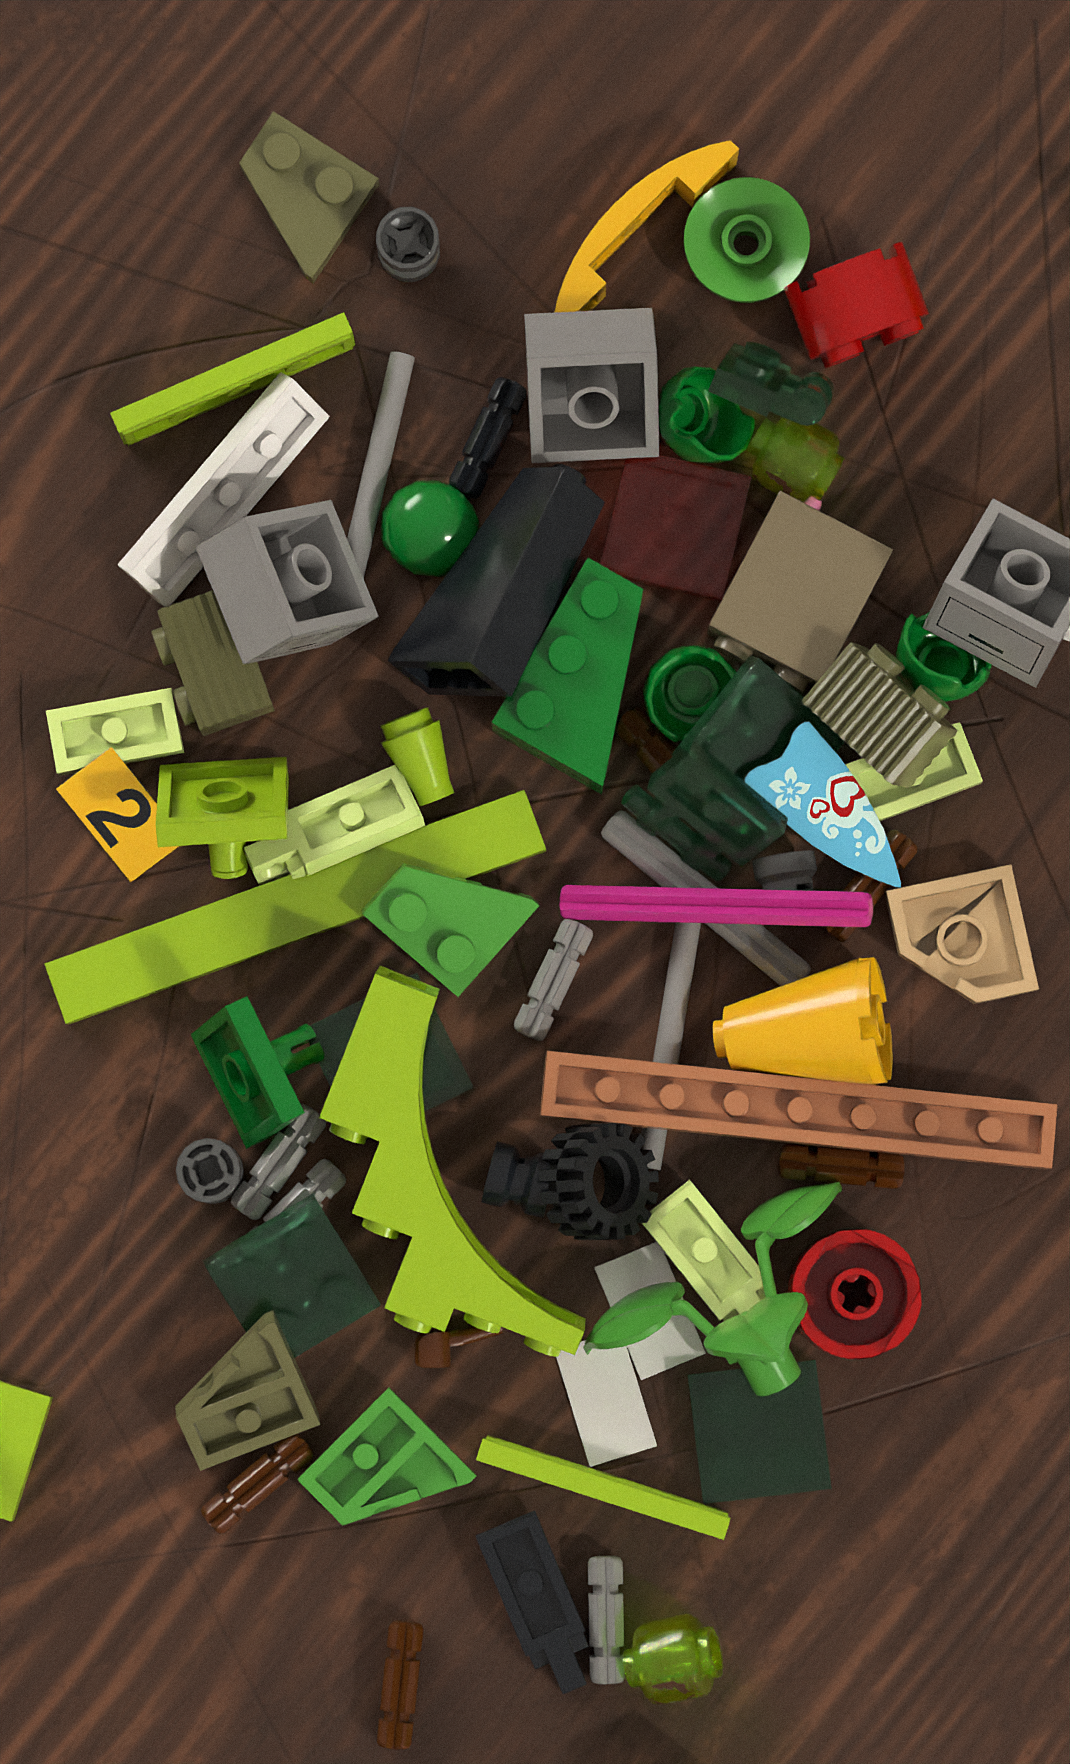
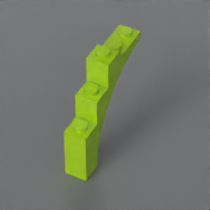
M379 966L319 1118L331 1122L329 1131L345 1140L365 1144L369 1137L379 1141L352 1214L364 1218L361 1225L380 1236L397 1239L400 1232L411 1236L389 1293L385 1309L396 1313L394 1320L400 1325L420 1333H430L432 1327L445 1332L455 1308L465 1312L463 1320L478 1329L499 1333L501 1327L524 1335L523 1343L542 1354L558 1357L562 1350L575 1355L585 1331L586 1318L546 1299L526 1286L498 1262L478 1240L459 1213L443 1182L433 1155L425 1120L422 1085L424 1050L428 1027L440 989Z

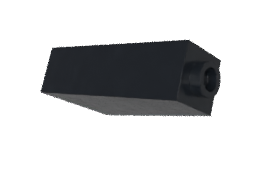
M554 464L552 467L523 468L395 646L388 662L429 695L512 697L605 502L585 485L587 482L586 478L577 470L563 464Z

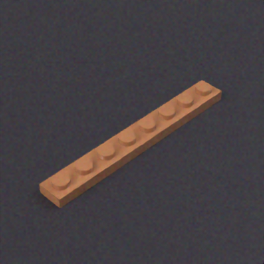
M547 1051L545 1055L539 1117L594 1123H616L632 1127L1049 1170L1052 1169L1057 1104Z

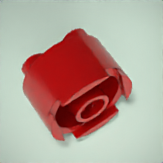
M903 242L895 243L888 249L891 257L889 259H884L881 248L813 273L814 279L807 282L809 290L804 292L801 291L798 281L784 287L810 360L821 357L826 369L860 356V353L864 352L861 342L880 335L883 345L887 346L918 334L920 330L924 329L921 318L929 315V311Z
M867 1229L837 1231L813 1242L796 1261L788 1284V1293H802L808 1303L807 1311L797 1327L800 1333L819 1350L846 1359L872 1358L897 1347L913 1329L922 1305L920 1280L910 1255L893 1239ZM861 1277L866 1281L863 1292L866 1296L870 1297L869 1304L866 1307L854 1305L848 1312L842 1307L845 1296L838 1291L839 1285L842 1281L854 1283Z

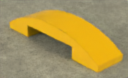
M729 140L691 151L653 171L629 189L602 216L584 240L564 278L557 298L555 312L592 311L606 297L607 285L595 271L674 192L679 194L693 208L705 192L717 185L735 167L739 148Z

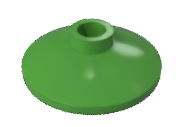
M733 178L710 188L693 206L684 230L685 256L694 276L713 294L726 300L740 303L760 302L782 293L784 287L793 283L800 275L805 266L810 247L808 222L798 202L782 187L760 178ZM744 235L752 237L757 242V250L751 255L738 253L734 247V241L738 237Z

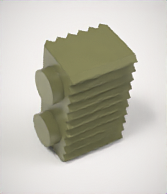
M213 590L197 595L194 598L186 599L180 603H174L157 611L163 627L151 630L163 665L167 666L173 663L177 665L184 686L172 691L185 726L197 722L200 732L203 736L275 711L258 662L243 665Z
M850 642L802 699V702L814 714L819 716L831 730L836 732L841 739L847 742L858 755L874 767L885 780L893 785L909 788L923 774L924 769L931 765L932 760L939 755L941 749L947 746L949 740L956 735L957 729L944 718L950 708L940 697L924 685H920L914 691L898 675L905 668L904 665L881 645L875 643L871 649H868L867 647Z

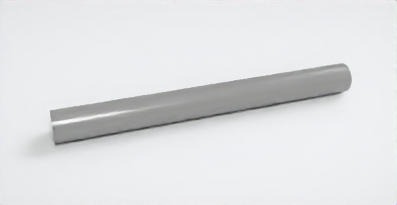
M390 352L347 537L363 579L415 357L401 352Z
M675 922L653 1062L678 1064L701 923ZM642 1128L641 1135L646 1142L640 1150H652L655 1160L648 1163L647 1167L648 1169L661 1171L667 1130Z

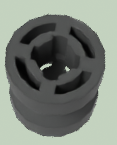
M399 207L390 211L380 221L376 231L378 258L383 270L392 278L402 282H417L428 277L436 268L440 258L439 232L434 220L425 211L418 208ZM416 253V255L412 257H405L406 255H413Z
M812 850L788 852L752 860L755 881L762 885L763 890L815 891L813 890L812 876L817 871L815 852Z
M205 1138L196 1140L185 1147L177 1161L176 1175L178 1183L185 1194L199 1202L216 1204L225 1202L234 1195L243 1182L244 1168L242 1159L234 1148L221 1140Z

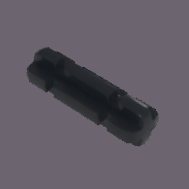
M499 377L495 380L487 397V402L490 404L488 408H482L462 450V455L465 458L463 462L457 461L449 478V485L462 492L466 497L477 499L481 495L489 478L486 471L488 468L493 469L513 427L514 420L511 417L513 414H519L526 399V388L508 378Z

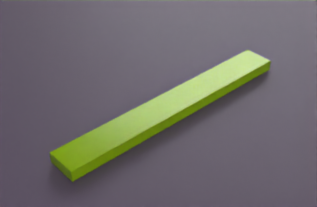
M522 790L423 826L308 876L306 874L304 877L292 879L291 875L279 878L50 961L44 965L65 1024L69 1025L364 918L365 916L361 910L403 863L433 870L437 874L452 878L460 877L469 880L546 852V847L526 792Z

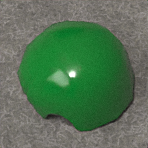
M693 366L682 369L662 387L658 398L659 430L665 443L677 456L690 462L719 463L736 458L748 448L755 429V419L753 416L743 413L739 407L738 397L742 388L734 382L721 377L711 367Z
M437 480L415 481L395 491L382 510L381 540L392 558L405 570L415 575L442 577L448 574L478 532L479 518L474 507L464 494L453 486Z
M930 611L917 618L910 614L903 626L896 650V658L905 667L900 673L901 678L914 691L920 685H924L944 702L959 700L977 691L987 681L992 664L922 628Z
M697 645L681 646L669 650L651 665L643 687L645 708L649 719L663 735L674 742L681 740L706 741L714 737L721 728L725 727L732 720L741 697L734 667L716 650Z

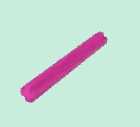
M566 885L562 887L560 893V914L563 918L572 920L868 927L873 916L872 896L864 892Z

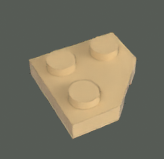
M1011 864L888 890L884 893L898 955L968 1001L977 1004L1039 990Z

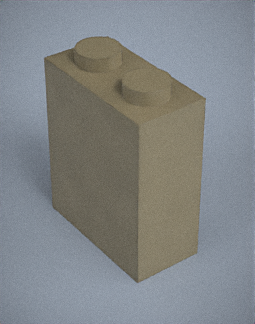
M780 491L709 624L707 634L717 639L713 647L721 654L742 664H747L750 657L773 668L770 678L794 692L803 694L807 687L813 688L837 659L893 549Z

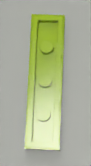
M343 312L113 411L110 414L124 445H132L270 385L280 372L291 376L352 350L353 346H355L353 331Z
M490 1435L483 1437L476 1458L477 1461L722 1540L725 1538L731 1519L724 1510Z

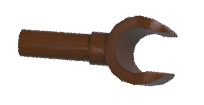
M471 1326L461 1330L420 1333L414 1343L415 1365L421 1368L451 1367L450 1346H464L503 1334V1329L501 1327L499 1333H491Z

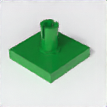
M248 996L224 1006L191 1034L246 1149L269 1139L305 1113L287 1076L312 1064H318L324 1059V1052L320 1042L296 1053L291 1052L307 1044L309 1040L317 1036L308 1024H303L296 1030L269 1041Z

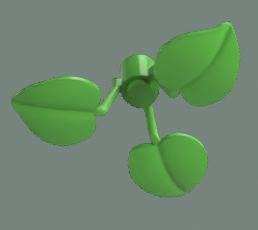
M840 1182L807 1185L780 1193L760 1204L743 1222L741 1227L743 1237L746 1240L757 1239L755 1248L765 1299L756 1303L748 1311L729 1318L714 1327L688 1301L680 1300L685 1293L681 1283L663 1282L649 1285L620 1299L601 1316L592 1328L583 1346L586 1354L588 1355L593 1348L599 1350L613 1349L637 1343L661 1329L672 1316L680 1315L688 1318L707 1336L703 1345L709 1354L725 1357L729 1364L739 1363L755 1395L768 1396L791 1385L800 1376L801 1369L789 1348V1344L796 1328L807 1311L808 1303L802 1293L777 1294L769 1250L775 1239L794 1236L813 1223L826 1210L836 1195L842 1191Z

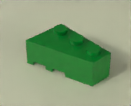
M587 558L536 645L512 697H506L494 717L492 732L602 795L642 602L643 588L594 560Z

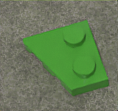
M403 863L361 912L453 994L459 997L540 905L530 895L510 893L483 886L482 883L460 877L452 878L437 874L433 870Z
M389 1387L297 1480L343 1526L451 1488L468 1484L477 1475Z

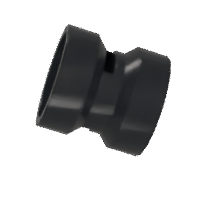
M497 1141L481 1203L501 1207L507 1204L508 1200H512L514 1205L520 1206L525 1214L544 1218L547 1204H542L539 1193L549 1191L548 1182H538L539 1170L550 1169V1164L542 1160L544 1153L540 1152L533 1157L526 1155V1158H521L516 1146Z

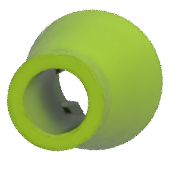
M428 707L381 725L386 739L381 742V745L404 776L419 806L432 803L454 793L449 778L440 720L433 721Z

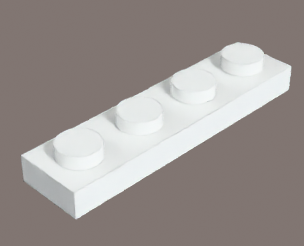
M280 372L118 563V566L154 600L164 607L171 606L203 568L196 546L241 518L246 517L330 416L294 379Z

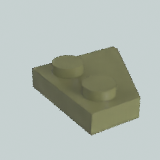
M274 111L239 162L241 171L267 210L269 218L279 235L283 237L299 264L304 277L314 284L379 186V178Z
M274 1310L265 1313L175 1406L176 1419L200 1471L320 1425L319 1412Z

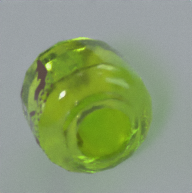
M797 411L785 413L777 423L765 418L747 448L748 452L756 456L752 467V476L757 483L777 495L782 491L803 503L807 502L811 497L821 501L845 460V457L838 454L840 448L839 437L834 432Z
M682 1614L640 1624L634 1632L632 1648L625 1649L623 1652V1666L630 1687H640L645 1697L652 1704L667 1705L707 1696L713 1688L715 1678H719L723 1674V1656L719 1638L712 1626L704 1627L701 1621L694 1615Z

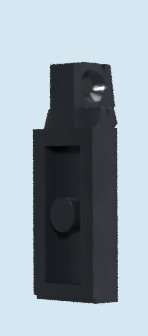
M531 1511L476 1535L477 1542L525 1656L529 1655L535 1670L550 1663L562 1694H567L587 1685L575 1652L589 1647L583 1633L586 1630L536 1511Z

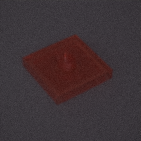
M659 455V457L626 458L600 564L630 581L721 602L751 476Z

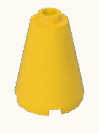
M860 957L725 1006L723 1009V1020H715L713 1022V1041L717 1057L719 1059L727 1058L732 1070L868 1085L888 1083L887 1080H891L892 1035L890 1023H885L882 1003L887 1002L881 970L876 958Z

